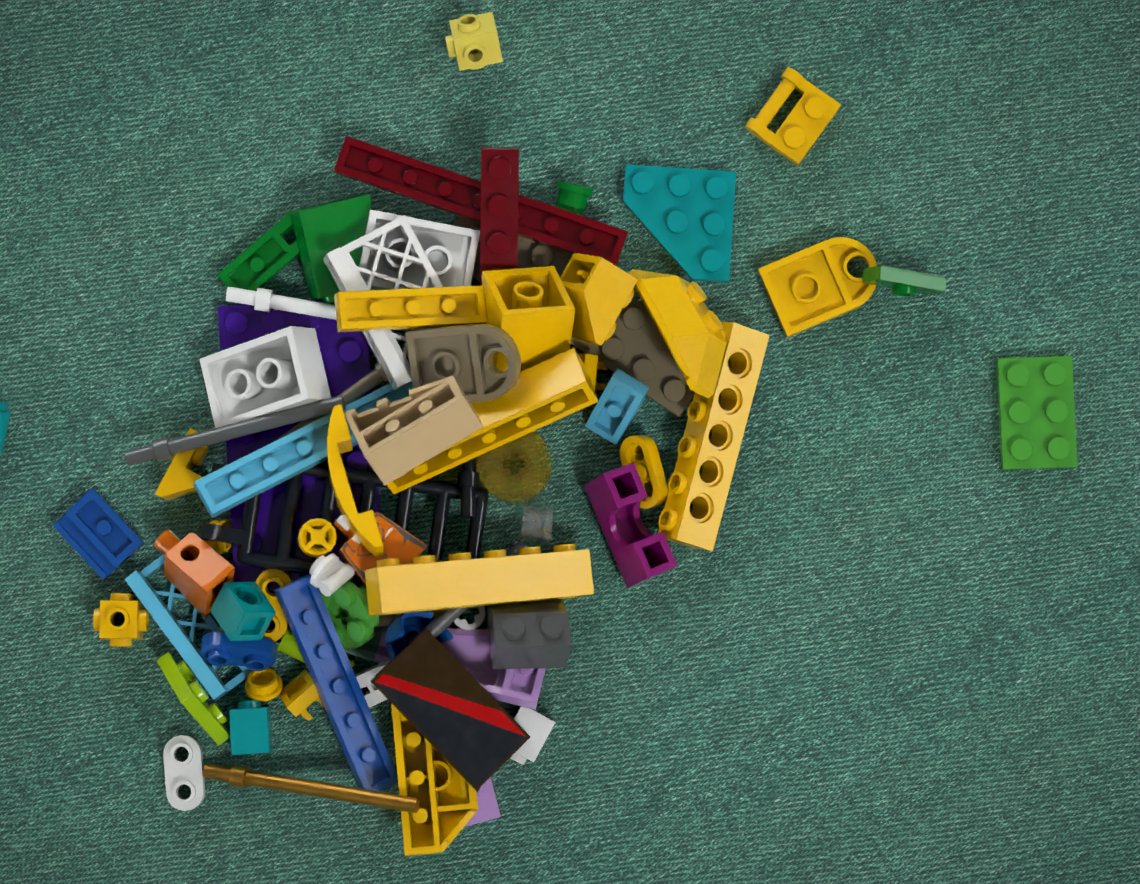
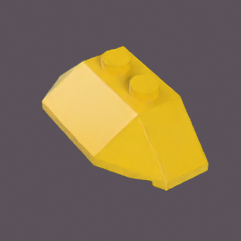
M635 269L630 270L628 274L638 279L634 287L683 374L691 391L709 399L715 393L727 342L720 331L723 328L721 321L711 310H708L704 303L707 299L706 294L696 282L690 283L676 275Z
M391 703L399 795L420 799L417 813L401 811L405 856L444 852L478 811L477 791Z

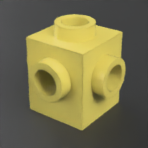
M493 12L479 15L467 14L459 19L449 21L452 35L445 36L449 58L457 57L460 71L466 69L477 70L486 65L503 62Z

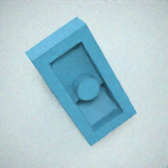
M617 368L586 422L585 427L617 445L645 400L649 387Z

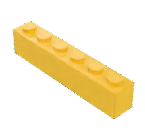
M575 348L559 353L544 362L520 371L516 384L506 394L491 401L471 402L483 428L440 452L434 458L408 471L402 477L388 483L387 486L393 494L399 493L599 402L587 368Z
M563 544L553 546V552L541 553V547H527L518 549L519 555L507 556L506 549L485 551L483 552L484 558L471 559V552L449 554V561L436 562L435 555L413 557V564L400 565L399 558L377 560V567L365 570L369 616L578 598L593 595L594 587L589 549L576 550L575 544Z

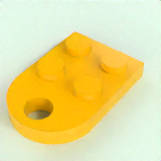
M835 237L758 268L757 271L786 338L851 312L868 301L876 285L862 283V277H853L847 270V264L853 258L863 259L867 263L868 268L877 266L873 254L866 246L851 238Z

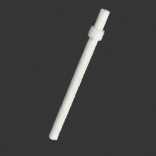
M229 286L227 288L226 301L252 305L254 310L270 312L271 309L337 320L334 304L273 294V290L258 288L257 291ZM395 329V330L407 332L409 329Z

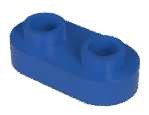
M210 632L202 637L201 656L212 665L226 666L229 664L244 666L252 671H263L276 662L277 645L270 639L263 637L261 640L230 641L225 632Z

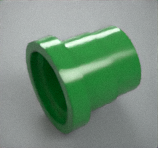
M557 181L556 188L559 189L556 207L582 216L588 196L592 197L593 189Z

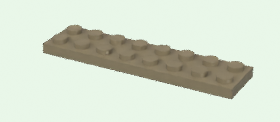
M458 216L453 223V226L480 231L479 222L462 216ZM480 236L472 278L479 283ZM518 236V268L555 266L561 277L572 257L570 253ZM633 297L627 307L621 310L615 321L617 325L610 339L604 341L602 346L571 338V346L583 354L598 355V362H603L604 366L611 373L614 374L618 368L649 387L645 396L677 418H680L694 397L695 392L691 391L683 374L644 303Z

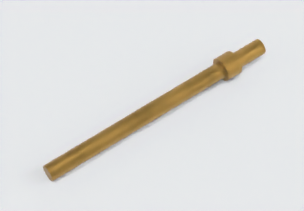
M206 763L203 768L204 778L227 781L230 786L247 788L251 785L417 813L420 806V799L415 797L253 771L250 766L234 764L232 767Z

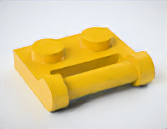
M787 67L781 75L782 81L757 116L755 118L751 117L744 127L759 140L796 166H799L840 109L841 104L808 82L797 71ZM794 89L803 96L777 132L773 133L767 128L768 124Z

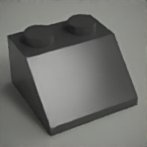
M561 599L486 606L492 669L567 668L572 643L569 614Z

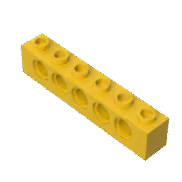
M721 322L723 328L720 331L727 345L715 393L708 399L695 392L693 401L688 407V420L684 435L678 445L677 462L674 473L668 482V496L665 507L659 516L658 533L663 532L666 540L708 551H713L770 336L735 322ZM729 357L731 361L730 368L728 367ZM719 394H721V402H720V404H719V401H718ZM710 429H711V431H712V436H711V439L709 440V432H710ZM701 465H702V474H701V476H700V475H699V470H700V467H701ZM691 502H692V503H693V508H692V511H691V513H690V504H691Z

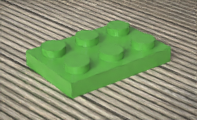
M1072 356L998 358L996 360L1001 471L1077 468Z

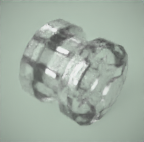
M524 503L521 540L529 541L531 538H540L542 542L551 543L554 506H545L543 509L535 508L532 504Z

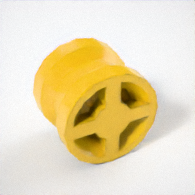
M315 518L304 523L298 533L297 540L304 554L309 557L318 558L321 555H327L336 544L337 535L335 528L330 522L325 519Z

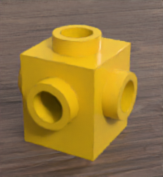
M112 593L110 600H100V609L94 610V631H99V638L109 640L110 647H132V640H143L144 632H148L149 612L147 609H144L142 602L133 601V594ZM121 612L125 617L123 625L116 627L114 625V614Z

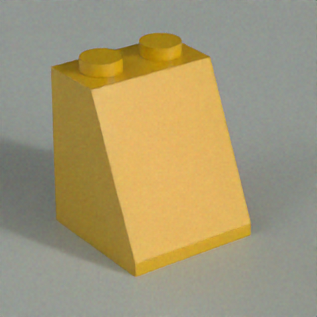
M555 266L482 271V285L484 287L487 314L486 324L499 327L514 340L521 358L520 371L570 350L575 307ZM496 351L493 355L494 366L500 371H506L508 367L507 357L503 353Z

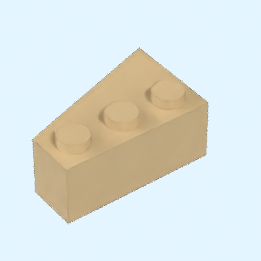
M453 375L409 390L410 396L390 403L388 398L376 401V408L357 413L355 409L344 412L364 457L384 486L483 428L472 404Z

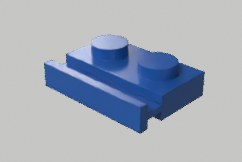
M93 488L73 505L58 522L56 521L53 524V527L103 580H106L113 571L118 569L144 544V541Z

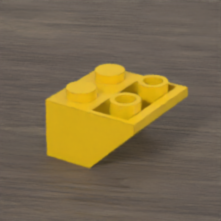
M573 253L560 277L575 307L571 338L602 346L604 341H607L613 335L617 325L615 321L621 310L627 307L633 299L635 293L633 288L638 279L602 257Z

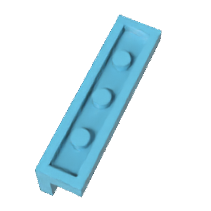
M162 555L142 571L136 570L125 578V581L213 700H219L246 680L252 670L239 666L242 672L224 684L216 673L217 666H211L201 656V650L194 643L196 627L219 632V625L210 614L206 618L202 616L207 624L197 623L198 614L200 613L195 607L192 622L180 621L172 614L174 597L186 598L182 594L175 593L176 587L172 583L170 592L156 591L146 579L164 565V555ZM159 595L169 597L168 606H166ZM181 625L191 626L190 637Z

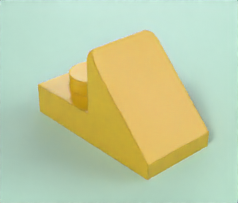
M190 428L186 435L198 432ZM209 446L177 453L159 484L155 495L168 501L197 492L193 486L194 481L202 478V476L193 472L192 469L194 465L200 466L208 453Z

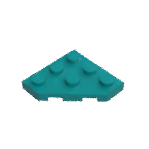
M626 164L623 204L640 220L652 237L678 263L691 281L729 283L736 172Z

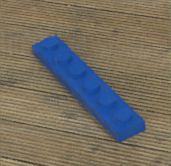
M311 574L303 576L276 589L275 593L358 787L380 792L398 783V775L318 587L315 588L310 584Z

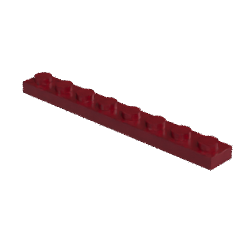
M348 136L345 137L334 168L335 174L480 223L481 181ZM519 195L518 236L571 254L578 253L602 257L617 266L628 231Z

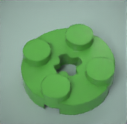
M351 577L329 597L323 595L320 591L342 646L350 649L358 648L373 639L375 636L373 634L374 627L379 624V615L369 616L366 587L362 585L358 588L354 583L350 582L354 577ZM345 609H347L349 616L344 612Z

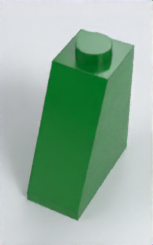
M370 194L356 195L290 211L310 298H322L323 303L335 302L334 295L340 292L323 258L327 253L365 235L371 206ZM362 246L350 252L354 263L358 267Z

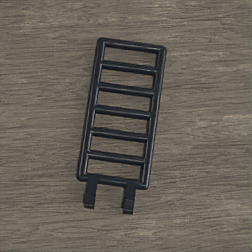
M213 463L211 473L226 465ZM320 463L287 480L275 554L253 551L262 493L245 501L241 529L203 523L201 539L238 545L237 560L241 564L310 574L309 570L317 558L313 557V560L290 556L303 475L325 478L319 518L325 519L333 525L337 502L331 485L328 464ZM344 466L348 482L362 484L358 514L374 510L377 486L389 487L387 485L384 486L375 471ZM427 479L399 492L394 523L408 532L414 492L435 495L436 500L427 556L435 555L436 562H441L451 498L461 500V489L457 488V484ZM484 488L476 489L475 518H470L466 552H471V559L480 558L489 493ZM354 574V576H353L354 578H353L352 580H350V581L360 582V581L357 579V577L355 576V574Z

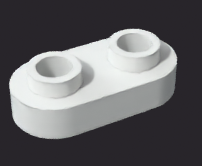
M186 735L176 736L168 741L163 752L166 796L174 808L188 811L197 808L205 797L203 751L200 743L195 738ZM180 747H185L189 753L188 758L183 762L176 758V751ZM184 784L191 788V795L188 799H182L178 794L180 786Z

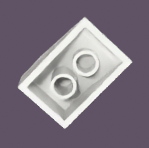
M370 209L365 235L402 215ZM405 216L443 287L471 286L480 231ZM401 227L387 233L383 247L404 253L407 238ZM381 236L369 243L379 245ZM363 247L359 267L371 270L377 251ZM410 248L408 255L416 257L413 249ZM381 253L376 272L396 278L402 259ZM406 261L401 280L422 286L425 276L422 266ZM361 274L367 285L369 276ZM374 278L370 290H389L394 288V284ZM428 280L426 288H433L430 281ZM399 286L398 289H408V288Z
M290 326L199 359L215 428L331 398L315 328Z

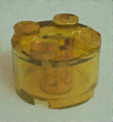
M531 432L478 456V475L483 487L495 499L510 505L525 504L537 498L549 484L552 475L551 453L542 437L535 432ZM512 457H518L520 463L526 464L525 468H519L518 475H511L510 469L504 468L505 464L511 463Z

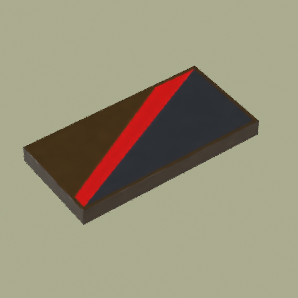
M426 628L422 629L370 680L476 791L530 738L524 729Z

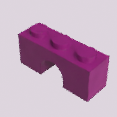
M634 462L603 473L584 485L627 588L655 578L678 566L664 533L660 532L655 535L650 533L641 520L640 503L648 495Z

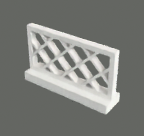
M405 215L341 248L339 247L327 253L323 258L340 292L370 290L374 278L394 284L393 289H398L399 286L408 289L426 288L428 280L433 288L443 287ZM398 227H401L407 238L404 253L383 247L387 233ZM381 236L379 245L369 243ZM361 246L377 251L372 269L367 270L356 266L350 252ZM410 248L413 249L416 257L408 255ZM381 253L402 259L396 278L376 272ZM406 261L422 266L425 272L422 286L401 280ZM361 274L369 276L367 285ZM391 330L362 331L393 390L395 391L411 382L410 364L406 359L408 351L406 337L392 333ZM397 340L405 342L403 350H401Z

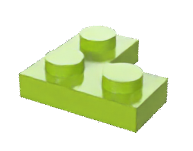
M169 652L157 659V663L181 704L218 746L228 740L230 735L223 724L228 721V718L216 702L210 706L206 702L209 696L197 680L192 682L196 675L184 659L178 663Z

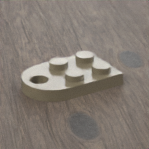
M473 324L412 329L405 332L413 389L453 375L470 403L494 400L509 392L519 378L521 370L519 350L514 340L499 327L490 324ZM496 351L503 353L507 357L508 367L506 371H500L494 366L493 355Z

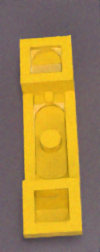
M340 404L334 406L328 427L327 456L331 485L338 507L350 530L360 543L377 558L384 556V550L373 510L360 514L357 513L340 455L341 453L352 451L351 435L342 405Z

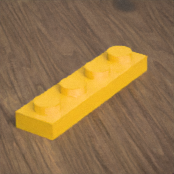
M483 285L337 292L334 295L338 332L436 328L487 323Z

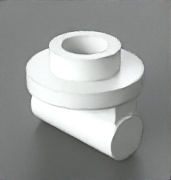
M333 553L327 557L324 555L318 557L309 570V573L312 575L310 584L315 588L318 587L321 593L327 597L332 595L355 574L351 565L344 564Z

